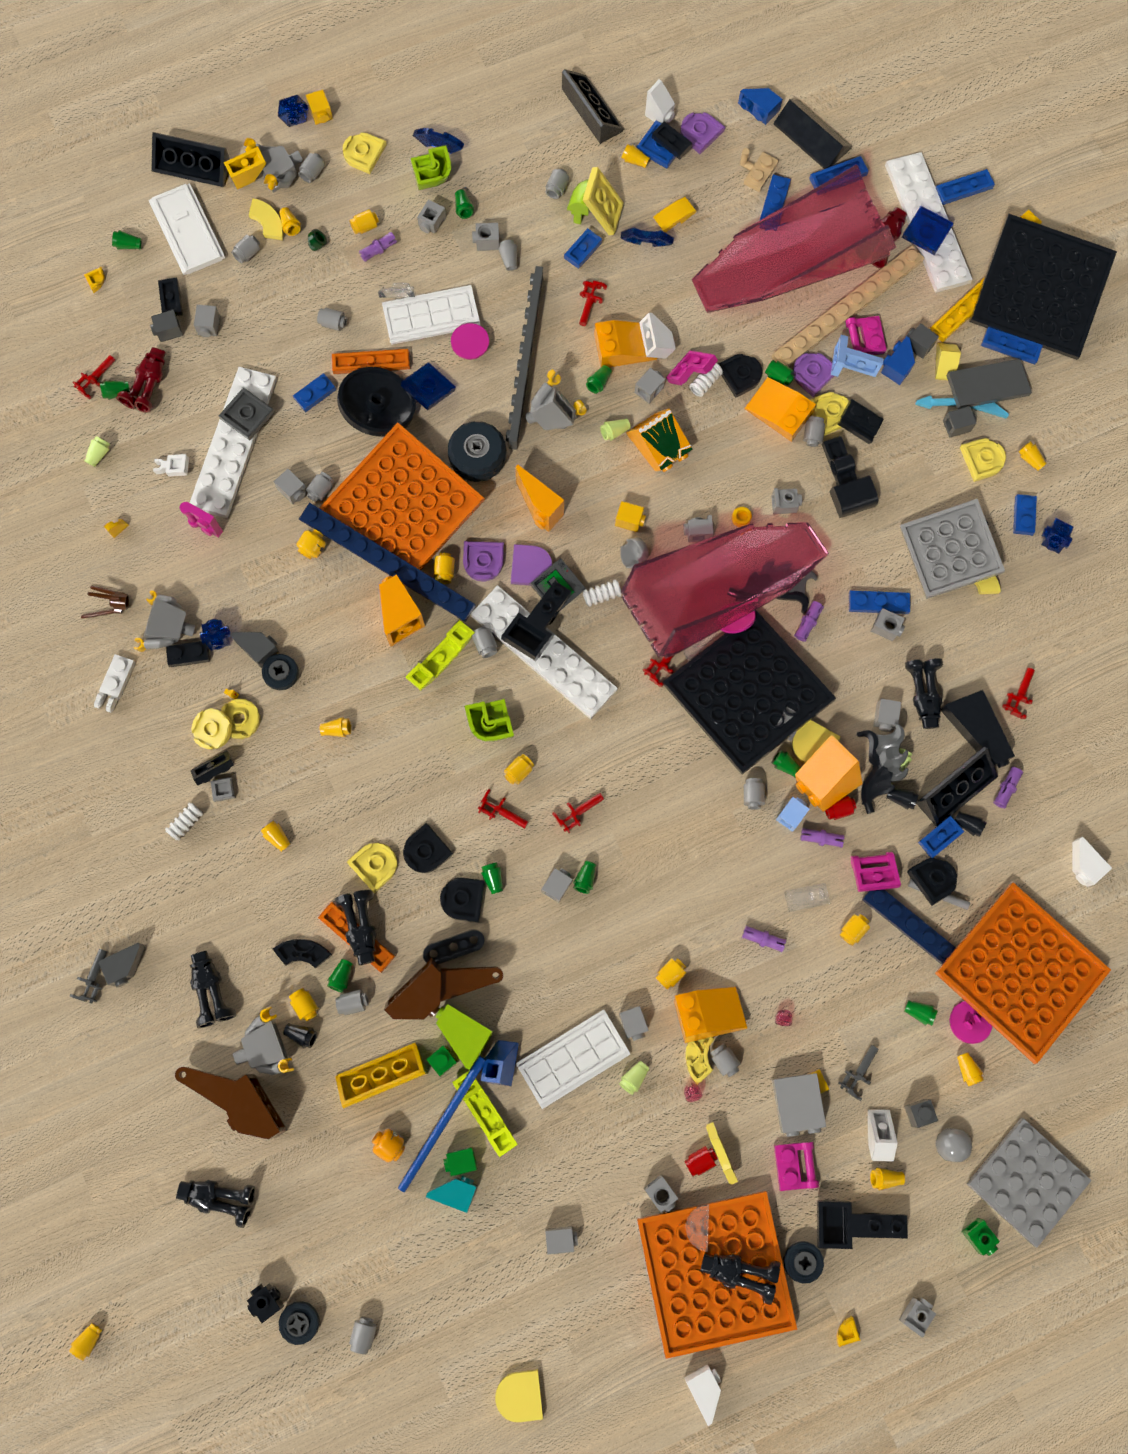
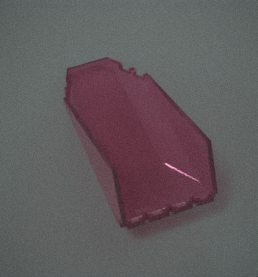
M858 165L851 167L733 236L734 240L724 250L721 249L718 252L720 255L710 265L706 264L692 278V282L706 312L710 313L764 301L878 262L889 256L890 251L896 248L889 226L884 225L875 205L872 204L873 201L868 191L865 190L866 186Z
M808 522L786 523L785 526H773V523H767L766 527H754L752 523L635 564L621 590L623 594L621 598L629 610L633 609L631 614L639 626L643 625L640 629L648 642L654 641L651 643V647L658 657L664 656L666 659L789 592L823 561L829 553Z

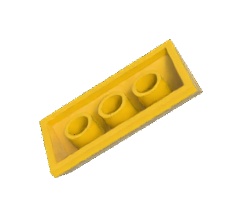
M415 1042L340 1073L335 1078L341 1105L343 1108H348L428 1073Z

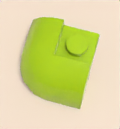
M446 145L428 149L429 154L411 158L418 191L437 187L445 183L450 176L451 161Z
M588 179L578 183L573 190L567 210L571 211V214L574 215L573 223L580 225L583 216H588L590 212L589 208L582 201Z
M505 699L488 703L483 701L464 706L471 732L478 739L494 742L514 737Z

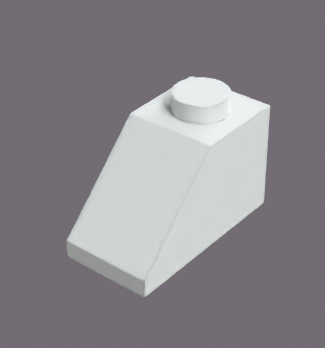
M658 79L647 91L645 116L653 122L657 120L660 123L664 121L670 123L675 115V103L663 82Z
M648 313L639 322L646 357L666 359L676 349L672 331L653 313Z
M1080 837L1072 842V871L1076 875L1078 882L1082 885H1086V887L1095 885L1112 867L1084 837Z
M868 1109V1146L872 1161L894 1162L898 1142L890 1110Z
M707 1364L684 1377L709 1426L713 1422L721 1390L718 1383L721 1380L716 1370H710Z

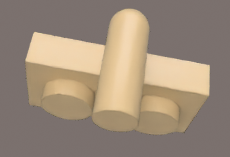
M744 148L740 165L750 170L744 180V185L760 193L777 167L779 160L762 152L756 163L753 164L748 161L750 150Z

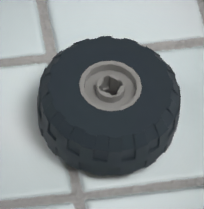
M482 421L469 422L461 425L453 432L449 439V462L455 473L465 480L474 482L490 480L499 474L505 465L506 443L501 432L493 425Z

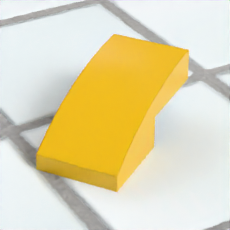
M683 197L661 210L653 218L663 232L667 233L679 222L683 224L696 213V210L688 199Z

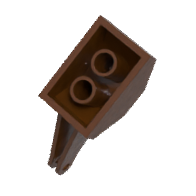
M431 958L385 1003L384 1011L392 1019L424 1020L427 1016L431 1018L440 1010V1002L499 983L503 979V971L497 966L441 968ZM497 972L499 975L493 977V973Z
M180 1067L176 1070L175 1078L178 1082L227 1112L226 1114L229 1117L227 1122L233 1131L236 1130L240 1134L268 1140L277 1138L287 1131L286 1126L255 1074H246L238 1080H233L189 1067ZM183 1072L186 1073V1076L184 1078L182 1077Z

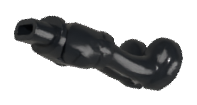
M941 658L930 659L925 662L922 660L905 662L906 670L913 677L916 696L913 697V703L918 712L919 720L922 721L923 729L939 728L938 719L941 718L940 710L943 702L941 694H938L935 674L937 670L943 667V659ZM922 670H924L926 677L927 693H925L923 686Z
M360 890L353 893L358 908L360 926L357 925L352 894H343L334 899L336 907L342 908L348 925V932H346L347 943L350 944L354 957H357L359 966L375 962V938L377 933L376 928L370 924L367 910L368 901L374 897L372 890Z
M202 951L192 954L190 984L191 989L197 993L200 1006V1014L196 1020L197 1028H205L215 1024L214 1016L209 1007L208 989L212 997L216 1021L222 1022L235 1018L236 1011L233 1008L227 1007L222 1000L219 987L222 978L220 972L216 970L212 963L213 960L209 959L208 952Z
M191 1180L189 1183L181 1181L178 1186L176 1199L183 1200L184 1204H189L205 1214L217 1211L235 1217V1225L239 1228H244L249 1219L251 1207L237 1206L218 1201L217 1197L251 1205L255 1197V1186L246 1185L242 1190H233L220 1187L216 1181L212 1180L205 1182Z
M704 1253L700 1272L710 1274L709 1278L716 1279L730 1289L739 1286L752 1290L762 1296L765 1304L771 1305L775 1296L776 1285L760 1283L743 1277L741 1274H750L777 1283L780 1273V1262L772 1261L769 1266L761 1267L741 1261V1256L718 1255L715 1253L712 1256Z

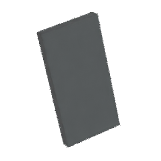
M1020 359L950 371L946 375L957 409L1026 397L1032 393Z

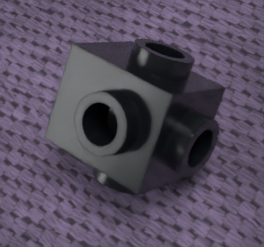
M261 1283L250 1292L252 1297L247 1300L249 1312L253 1317L257 1316L261 1324L284 1307L280 1300L281 1293L276 1286L272 1287L270 1283L265 1287Z

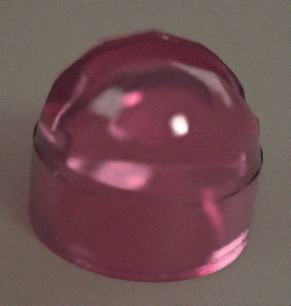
M787 1009L779 1010L775 1016V1024L792 1026L793 1018L791 1012Z
M691 1083L692 1086H685L684 1096L687 1102H695L702 1098L703 1094L697 1084Z

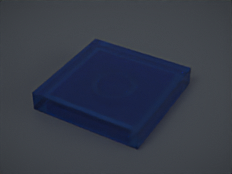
M920 206L903 233L902 238L935 255L954 223Z
M429 362L401 381V387L427 410H430L456 389V386Z

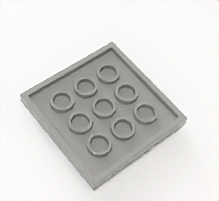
M978 498L900 525L926 599L1005 573Z
M1021 1118L973 1175L967 1185L1030 1244L1037 1248L1092 1180L1025 1119Z

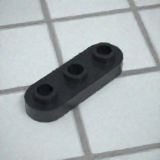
M471 929L428 944L424 948L423 959L427 963L433 958L437 964H441L478 951L484 945V935L479 930ZM472 936L478 938V941L474 944L470 942ZM452 943H456L458 945V948L456 950L450 949V945ZM436 950L438 955L431 957L430 951Z

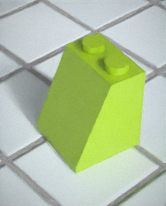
M448 1004L446 1007L442 1006L435 1017L438 1019L436 1024L465 1068L471 1070L494 1032Z

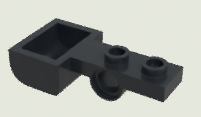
M839 436L824 441L821 445L837 484L829 492L839 518L876 507L879 500L871 476L857 478L855 461L853 456L848 454L842 437Z
M554 581L528 617L520 613L516 615L502 634L501 640L534 661H537L552 639V633L545 629L553 623L572 591Z
M817 1200V1247L823 1249H853L852 1237L908 1239L907 1215L852 1213V1202Z

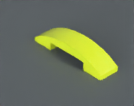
M459 620L448 631L446 638L422 663H418L405 678L420 691L423 690L451 664L468 644L475 632Z
M470 1070L452 1082L457 1091ZM475 1079L464 1096L463 1101L467 1104L497 1155L501 1157L518 1144L477 1079Z

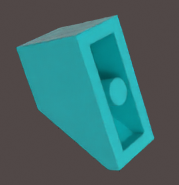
M462 1175L461 1179L455 1178L428 1191L426 1198L467 1213L477 1185L473 1184L474 1179Z

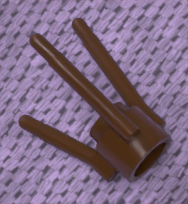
M91 585L90 589L102 593L88 592L87 595L109 599V605L114 609L83 614L81 618L114 613L122 614V610L128 609L129 595L124 592H116Z

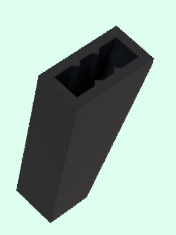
M983 690L950 702L941 708L942 713L976 752L986 747L994 766L997 765L998 768H1002L1010 764L1009 760L1015 757Z

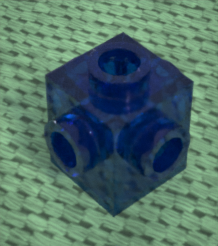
M298 94L279 100L278 117L288 127L307 122L308 105Z
M1055 518L1050 526L1047 525L1041 535L1044 537L1041 545L1059 554L1063 548L1067 549L1073 538L1070 536L1074 527Z
M211 619L205 624H201V641L203 644L206 643L210 650H219L230 646L229 637H231L229 626L225 625L222 620Z

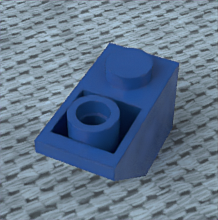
M769 88L742 89L738 104L744 110L750 112L758 121L766 125L780 111L783 99Z
M908 336L902 342L899 340L893 348L894 353L892 356L888 354L883 361L884 367L881 373L898 385H901L915 364L911 341Z
M503 1040L496 1042L485 1057L487 1061L483 1066L481 1081L512 1087L519 1046L518 1042Z

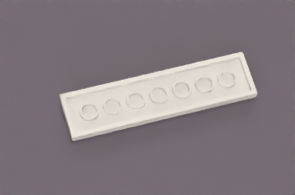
M922 152L886 161L885 167L901 208L907 213V223L918 251L924 257L923 263L935 293L970 284L973 279Z
M238 367L224 409L243 387L268 405L277 381L276 376ZM219 420L192 494L191 504L209 514L228 518L258 432L249 441L225 422Z
M497 585L473 610L471 617L486 629H491L493 636L589 719H592L618 688L548 628L545 630L552 633V639L537 661H534L501 640L502 634L518 613L525 617H528L530 613Z

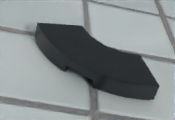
M304 939L289 940L272 949L285 966L293 962L303 961L317 968L332 956L330 951L322 945Z

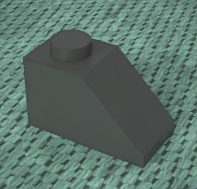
M232 632L230 634L233 640L260 668L263 667L264 662L269 657L279 652L276 648L278 643L270 635L266 637L262 632Z
M136 943L98 961L107 985L116 986V988L128 983V979L134 977L145 951L144 944Z

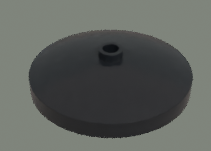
M378 367L356 369L342 380L338 390L337 403L340 413L353 428L362 433L385 437L397 422L404 428H407L413 419L416 400L411 387L403 378L387 369Z

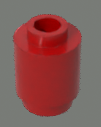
M846 795L825 810L826 816L829 820H838L853 815L856 803L853 797L850 798Z
M704 1146L689 1155L688 1159L684 1162L694 1177L697 1174L700 1176L717 1166L715 1161L718 1158L712 1148L707 1149Z

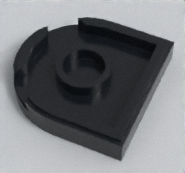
M737 354L718 363L723 370L721 376L735 398L754 389L761 380L762 367L754 357Z
M427 823L406 840L403 849L406 864L418 873H430L454 855Z
M928 858L907 871L931 906L951 895L956 889L957 873L954 867L947 861Z
M455 878L448 882L440 894V904L443 911L452 919L479 923L485 880Z

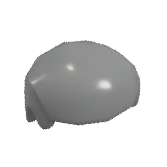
M638 537L627 539L628 543L621 546L620 549L622 563L626 568L630 569L643 566L648 558L646 543Z
M947 1128L937 1136V1152L944 1160L963 1162L970 1157L973 1146L970 1136L965 1131Z

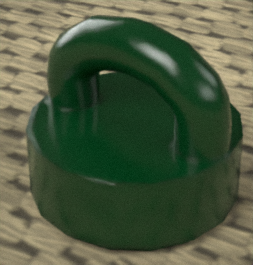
M313 229L308 234V245L312 251L322 249L327 244V239L320 230Z

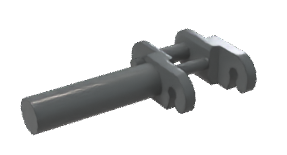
M98 950L87 979L77 977L78 980L86 982L87 987L84 994L81 996L70 994V997L84 1002L90 1000L89 1003L91 1004L97 1002L95 998L98 990L103 989L99 987L100 984L98 983L94 985L101 968L98 961L105 958L107 951ZM90 986L94 988L91 998L87 997Z
M873 1045L867 1051L856 1074L853 1075L851 1070L849 1072L845 1070L847 1075L843 1082H838L841 1085V1089H847L845 1092L859 1101L862 1098L853 1093V1088L859 1080L868 1085L871 1084L863 1076L879 1050ZM850 1077H852L855 1080L849 1088L848 1086H846V1084L849 1081Z

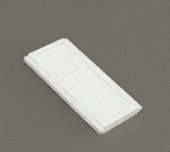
M190 183L176 187L148 200L183 275L196 272L225 258Z
M471 285L382 302L391 345L453 333L457 327L466 323L480 325Z
M602 1010L517 1062L516 1065L540 1107L543 1109L630 1055V1052L605 1010Z

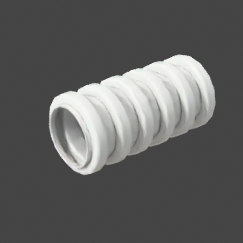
M716 363L707 374H699L689 386L693 394L702 397L719 376L723 374L721 366Z
M613 580V583L607 582V585L603 583L601 587L597 585L594 589L591 587L588 591L586 589L583 591L585 602L589 607L592 604L597 605L598 602L603 603L604 600L609 601V598L615 599V596L621 597L622 594L620 585L616 580Z
M188 803V807L183 809L184 812H180L179 817L174 818V823L171 822V826L165 828L166 832L176 841H180V837L185 835L184 832L186 830L189 831L190 826H194L193 822L195 820L198 821L199 816H203V812L192 803Z

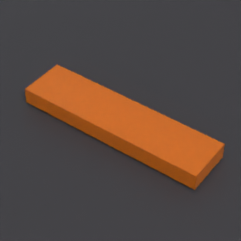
M409 349L333 353L332 371L333 374H346L364 367H378L389 371L410 369Z
M331 902L318 918L347 943L346 932H348V925L344 911ZM375 939V962L370 964L382 973L395 956Z

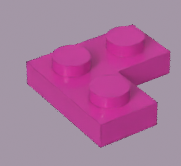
M689 351L668 374L666 379L671 384L682 386L693 372L702 374L710 372L718 359L713 354Z

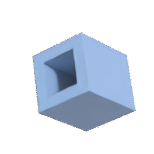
M792 797L778 815L776 821L793 832L810 808L807 807V803L804 800Z

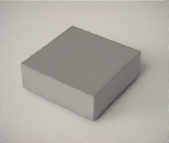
M231 777L210 781L214 802L235 798L233 779Z

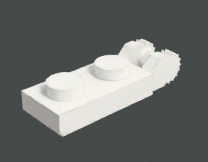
M114 655L99 693L96 696L95 708L100 709L108 695L111 697L106 705V711L110 713L114 711L135 666L134 660Z

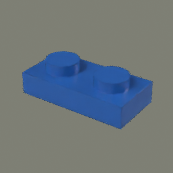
M587 228L564 254V259L579 269L602 244V238Z
M323 373L295 393L293 398L306 413L336 391V388Z
M1020 494L1015 496L1013 534L1030 536L1035 534L1037 496Z
M949 816L918 843L931 858H934L964 833V830Z

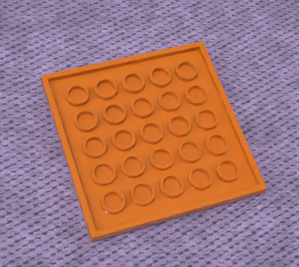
M397 422L319 509L421 571L485 499Z
M1011 883L935 974L1033 1064H1037L1102 983L1111 969L1015 883Z
M766 1191L637 1218L666 1359L797 1330ZM704 1253L712 1256L715 1253L718 1255L741 1256V1261L761 1267L769 1266L772 1261L780 1262V1273L777 1283L754 1275L741 1274L743 1277L760 1283L776 1285L772 1304H765L762 1296L752 1290L739 1286L730 1289L716 1279L709 1278L710 1274L700 1272Z

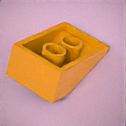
M611 320L595 323L594 337L601 367L603 365L615 367L657 360V358L646 357L640 324L638 322Z
M767 377L747 404L745 410L792 442L806 421H808V418L814 413L816 404L801 393Z
M517 465L515 467L516 484L532 515L534 523L540 529H546L549 532L564 515V499L520 465Z
M736 987L696 990L675 995L674 1004L685 1043L747 1029Z

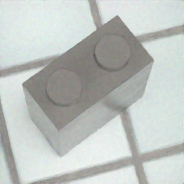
M817 1073L772 1079L781 1133H786L787 1137L800 1135L799 1131L808 1130V1134L819 1133L821 1128L826 1127Z

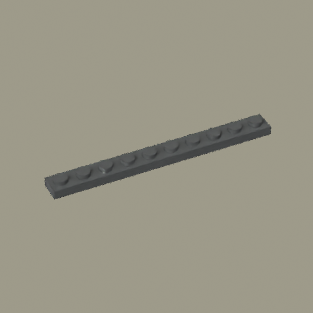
M536 266L535 273H531L530 285H533L532 290H528L527 302H530V306L525 309L527 325L523 324L522 336H525L524 342H520L519 349L522 358L517 361L519 377L515 376L514 388L517 391L516 394H512L511 406H514L513 412L509 413L508 423L511 424V430L506 432V441L509 442V449L517 450L543 282V267Z

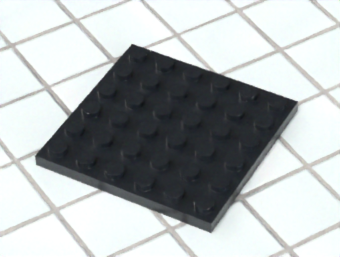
M1008 214L969 322L1041 344L1044 349L1078 360L1117 251Z
M755 610L756 618L751 627L739 633H725L663 681L666 689L742 775L836 700L832 692L757 610ZM786 707H788V708H790V709H792V710H794V711H796V712H795V713H789V712H787ZM784 712L788 716H793L786 723H784V716L782 715ZM780 718H781V719H782V723H781L780 725L776 726L777 723L779 722Z

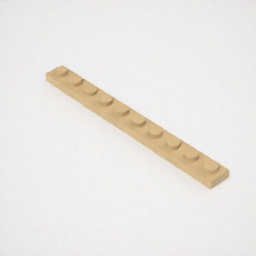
M911 245L775 351L771 358L790 367L796 362L798 357L813 349L841 327L848 318L855 316L924 261V257Z

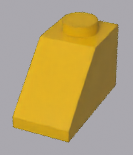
M257 146L224 162L238 190L253 183L265 167L266 162Z

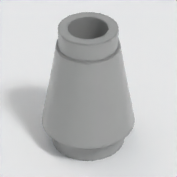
M513 240L500 242L498 250L506 270L512 271L517 269V245L514 244Z

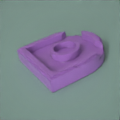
M690 113L683 119L680 132L681 135L692 142V148L701 154L725 131V126L708 113Z
M804 353L798 357L794 364V379L798 385L814 397L834 377L831 375L832 362L820 353Z
M464 541L463 564L468 576L481 582L496 578L503 567L504 543Z
M514 544L511 584L531 586L530 583L552 566L550 555L538 546Z

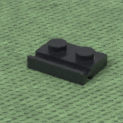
M851 399L837 425L870 444L873 442V438L884 419Z

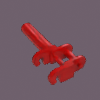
M594 280L593 282H583L585 287L579 294L582 298L587 299L579 322L581 326L587 325L593 303H596L598 300L602 304L603 299L594 296V291L601 289V287L606 290L607 285L605 283ZM588 288L592 289L591 293L587 292Z
M109 355L89 376L88 374L81 373L82 377L77 382H72L74 384L73 387L77 388L83 396L90 400L91 396L86 393L85 389L90 383L100 388V383L97 380L115 362L114 357ZM85 379L88 381L83 387L80 386Z
M677 638L660 663L656 659H650L651 664L647 669L643 668L644 675L650 676L649 680L659 687H663L664 684L662 682L659 683V680L655 677L662 669L670 674L674 672L672 669H668L667 665L684 642ZM654 666L658 667L654 674L650 672Z
M1027 668L1017 696L1014 693H1007L1006 696L1009 697L1007 703L1002 705L1006 711H1010L1011 715L1020 719H1026L1027 715H1021L1022 713L1017 709L1020 701L1026 704H1032L1033 700H1027L1028 697H1025L1035 672L1032 668ZM1012 700L1017 701L1015 707L1010 706Z
M488 789L481 800L482 806L478 807V813L483 812L490 816L489 820L496 817L494 814L498 812L499 815L525 829L529 823L527 820L502 807L506 801L505 797L496 806L487 801L488 794L491 792V789ZM487 804L494 808L493 812L485 809V805Z
M598 793L576 809L569 802L566 803L572 813L564 820H560L555 812L552 815L560 827L564 826V832L570 833V829L576 825L581 826V820L576 817L603 801L604 798L601 793ZM573 817L575 821L567 826L565 822Z

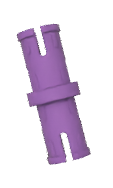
M389 232L384 237L373 240L372 244L359 250V254H362L360 256L366 262L375 255L384 253V250L396 244L397 240L393 233Z
M812 601L808 612L802 617V622L794 635L798 640L806 642L812 628L816 627V621L824 608L821 603Z
M1017 767L1010 768L1005 781L1001 782V789L993 802L996 806L1004 809L1007 807L1012 794L1016 793V786L1024 773L1021 769Z
M802 828L801 834L807 835H801V841L818 843L820 846L826 844L840 848L843 847L844 842H841L844 840L843 834L828 833L823 829L817 831Z
M747 925L745 926L744 933L742 934L743 939L756 942L761 947L767 946L783 952L786 939L770 935L768 931L762 932Z

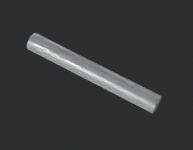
M910 879L908 887L920 891L914 881ZM953 895L943 899V901L966 910L970 906V902Z

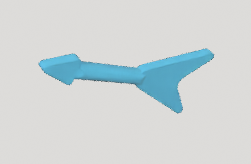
M931 396L919 399L915 403L927 409H931L932 406H956L954 398H932ZM995 402L970 407L1005 419L1009 416Z

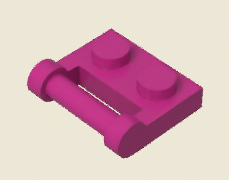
M879 316L858 319L852 317L845 321L846 327L849 328L854 350L871 355L885 354L887 349ZM857 327L861 329L864 348L860 347Z
M182 502L179 509L187 516L191 527L196 528L199 526L201 531L208 536L213 534L218 538L223 531L214 516L189 502Z
M893 852L867 857L851 856V866L854 871L858 892L900 888L901 882ZM887 863L888 865L861 869L862 865Z
M813 1142L774 1145L779 1191L819 1187V1181L816 1180L812 1152V1149H814ZM797 1150H804L807 1181H801Z

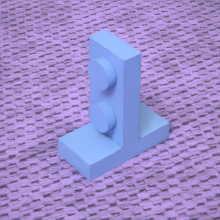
M841 335L834 347L831 375L838 377L842 368H847L876 377L883 365L884 358L848 348V336Z

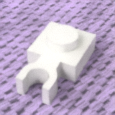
M186 454L168 455L167 461L154 459L157 465H161L159 468H153L156 474L166 472L169 477L187 476L189 457Z

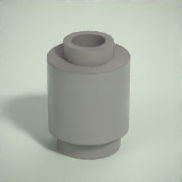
M309 153L299 167V176L308 183L314 181L325 166L323 158L317 153Z
M563 169L552 171L545 191L550 198L558 199L563 195L569 182L567 172Z
M245 235L233 247L231 253L238 262H247L260 250L258 246L260 243L253 235Z
M321 308L318 312L317 323L321 324L322 327L341 331L347 325V317H345V313L342 311Z
M811 416L806 421L803 441L807 442V446L818 447V444L823 443L825 430L823 418Z
M324 472L317 474L306 488L308 498L314 502H322L332 489L334 480Z
M485 627L476 629L472 638L479 655H482V658H489L495 655L498 646L491 629H486Z
M746 779V784H744V805L748 806V809L751 810L760 809L761 806L765 805L762 779Z
M362 990L344 993L335 999L339 1015L362 1012L369 1005L368 996Z
M725 1043L711 1052L712 1060L723 1076L727 1074L728 1077H731L740 1071L738 1068L741 1065L731 1048H727Z
M361 1317L360 1320H355L349 1342L352 1352L367 1354L368 1350L371 1349L377 1325L373 1324V1319Z

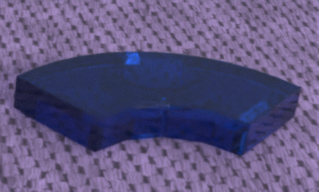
M432 128L416 129L412 135L425 147L446 145L450 154L462 150L464 143L457 137L447 132H444V134L434 132Z
M635 227L622 231L620 237L624 241L641 245V242L652 243V247L672 245L674 237L661 230L644 231Z

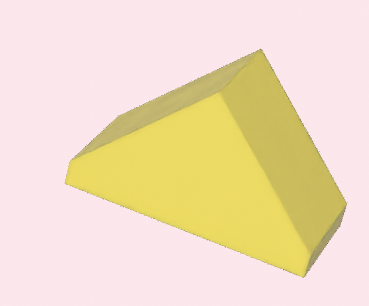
M937 343L935 379L948 380L947 373L958 369L961 352L956 344Z

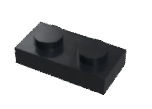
M665 121L652 133V139L679 160L692 148V142Z
M177 277L158 280L162 313L174 310L176 316H182L180 288Z
M207 641L166 647L167 664L169 667L210 662Z
M226 750L190 771L193 780L199 786L202 783L209 782L216 775L227 772L234 766V762Z

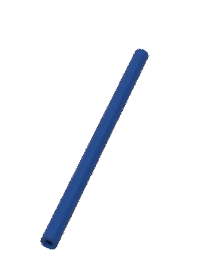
M479 1056L401 1181L398 1186L400 1191L406 1192L487 1060L482 1056Z

